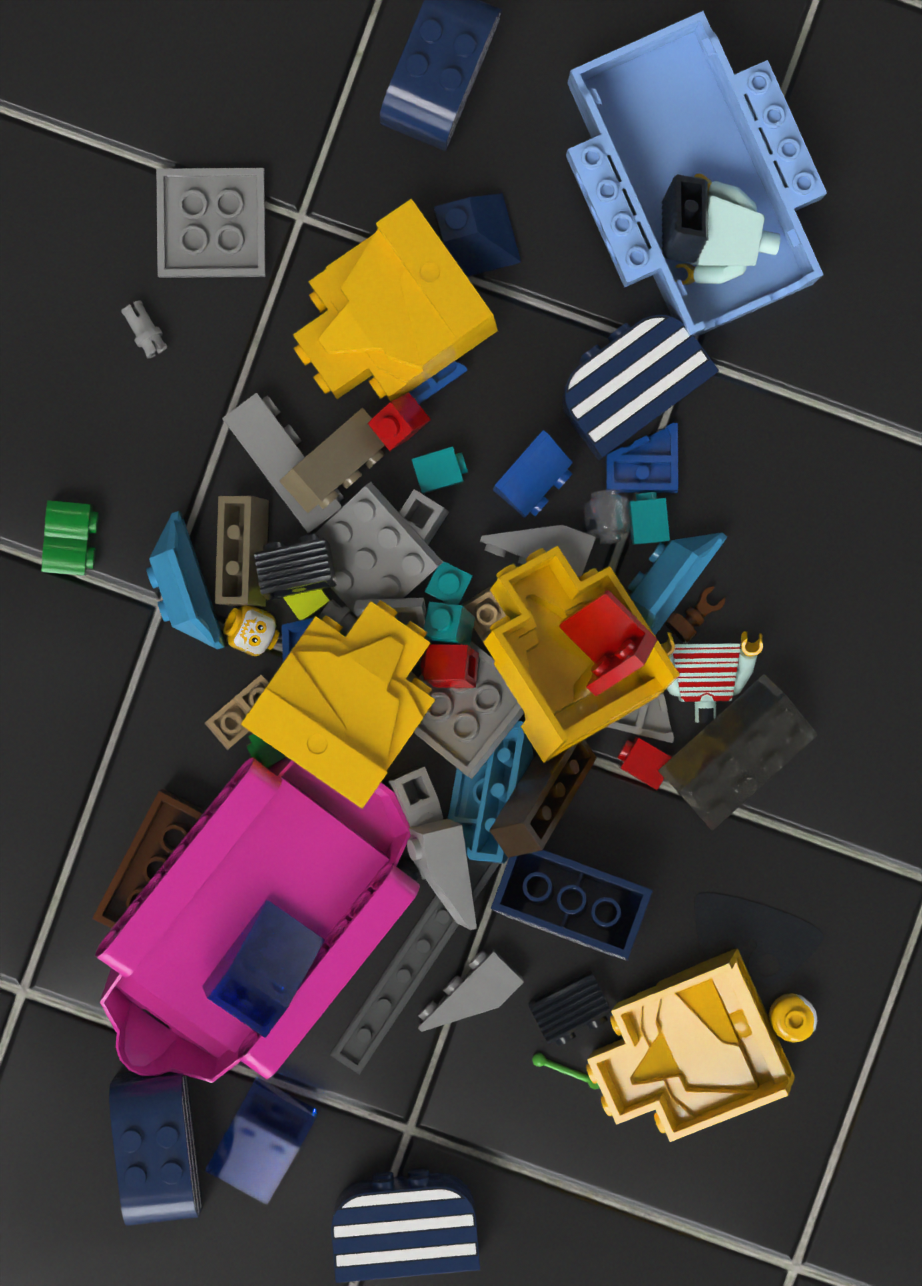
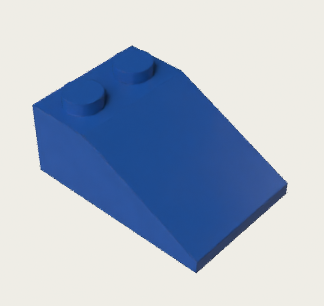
M543 430L495 484L493 491L524 518L529 512L536 516L549 501L544 496L554 485L559 490L573 474L568 470L573 462L550 435Z

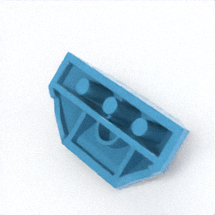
M174 512L171 514L149 558L151 567L146 568L152 587H159L163 598L162 601L158 602L161 616L164 622L170 621L173 628L216 649L225 648L227 646L182 512Z
M724 533L671 540L666 546L660 542L648 558L653 563L645 574L639 571L627 588L632 592L629 596L654 635L657 634L728 536Z
M517 721L473 779L467 777L458 768L456 770L448 819L462 824L466 855L471 860L505 864L508 859L489 830L534 759L532 744L520 727L524 723L522 721Z

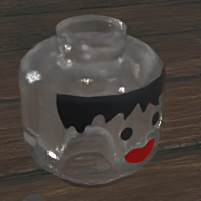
M618 490L594 492L591 494V499L585 502L586 532L589 535L600 538V544L620 542L621 535L631 530L632 521L629 500L619 495Z

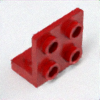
M609 590L604 591L563 619L559 625V628L595 663L591 668L593 675L586 686L595 696H598L644 666L658 640Z

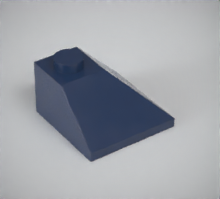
M503 193L469 197L434 207V215L441 241L467 277L521 263Z

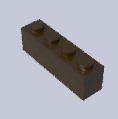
M585 739L544 763L538 753L535 755L489 830L508 858L543 850L597 759Z

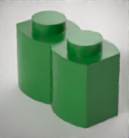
M47 500L41 572L86 576L88 569H94L96 549L90 547L91 533H97L99 513L93 512V504Z

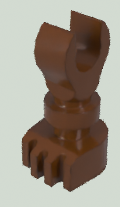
M714 586L708 587L701 592L698 603L694 608L689 607L685 610L686 615L684 617L680 614L672 613L666 620L665 625L683 643L687 644L697 635L694 627L696 625L700 627L704 623L703 618L708 613L718 611L725 604V597L715 606L707 603L706 597L715 588Z

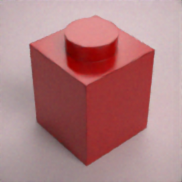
M408 392L391 401L367 424L387 449L391 451L408 441L431 419Z
M429 644L426 649V655L421 660V673L424 676V680L435 688H476L479 653L469 645Z
M637 736L633 742L627 739L617 755V758L621 760L618 766L620 769L658 790L676 760Z

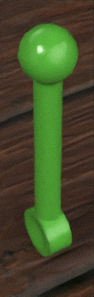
M536 1053L532 1058L533 1064L537 1067L544 1065L587 1082L592 1089L600 1088L598 1083L594 1084L588 1075L548 1060L542 1053Z

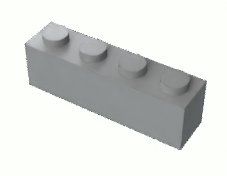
M255 393L222 419L307 533L311 534L342 508L339 502L344 497L336 488L335 491L339 496L326 508L322 509L317 505L307 513L280 483V480L306 456L296 446L301 442V439L288 424L283 428L275 418L280 411L268 395L261 399Z

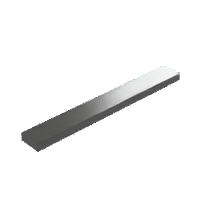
M467 856L473 903L500 863L471 860ZM437 895L434 896L330 1053V1056L359 1075L459 926Z

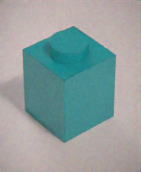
M453 446L412 459L422 494L462 483V474L468 473L462 452L455 454Z
M657 492L635 494L636 501L628 502L632 545L670 541L666 498L657 499Z
M443 561L436 568L425 593L447 604L459 605L473 575Z
M429 602L423 629L427 632V635L424 638L431 644L470 646L475 616L462 605Z

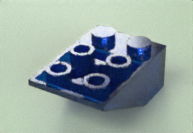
M266 899L207 978L202 988L207 999L266 1038L289 1007L325 940Z
M255 1077L205 1171L259 1201L268 1204L317 1118L318 1110L266 1081Z

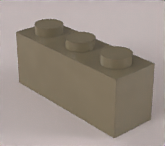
M363 408L280 480V483L307 513L317 505L322 509L326 508L339 496L335 491L338 486L342 484L347 489L362 476L358 469L363 464L370 469L385 455L381 450L385 445L367 424L372 418Z
M218 496L215 604L266 607V598L260 592L254 553L263 551V546L268 544L269 500L254 496Z

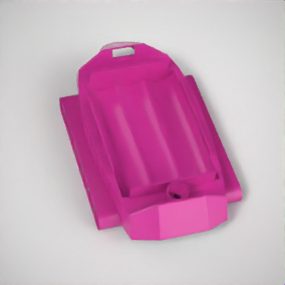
M252 757L243 763L104 937L96 950L95 957L111 967L100 1004L117 1033L115 1048L118 1057L129 1071L141 1076H159L167 1072L183 1073L185 1076L211 1083L239 1062H243L265 1079L272 1077L411 904L419 891V883L396 867L411 835L409 831L410 826L395 793L383 783H380L362 809L288 757L278 761L270 769ZM143 1009H146L148 1012H150V1013L153 1014L155 1017H157L158 1019H160L162 1022H164L165 1024H167V1025L169 1026V1028L166 1027V1026H165L164 1024H162L161 1022H159V1021H158L157 1019H155L154 1017H152L150 1014H148V1013H147L146 1011H144Z

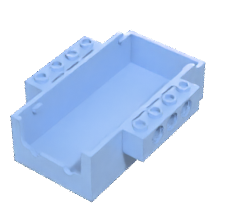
M704 11L570 70L567 84L592 139L569 148L566 158L624 288L653 275L671 317L685 325L689 336L693 334L694 337H697L811 286L823 276V272L795 211L821 200L827 192L768 60L734 75L721 43L711 29ZM678 174L694 177L696 174H703L712 182L718 181L739 187L756 203L757 212L765 215L763 231L780 234V246L777 254L772 255L758 252L755 266H747L743 275L722 284H700L693 282L689 285H683L681 280H686L688 272L685 268H675V266L688 262L665 259L662 254L663 239L661 237L663 233L661 231L663 227L661 225L663 221L661 219L663 216L661 213L663 210L661 208L663 204L661 202L674 176Z

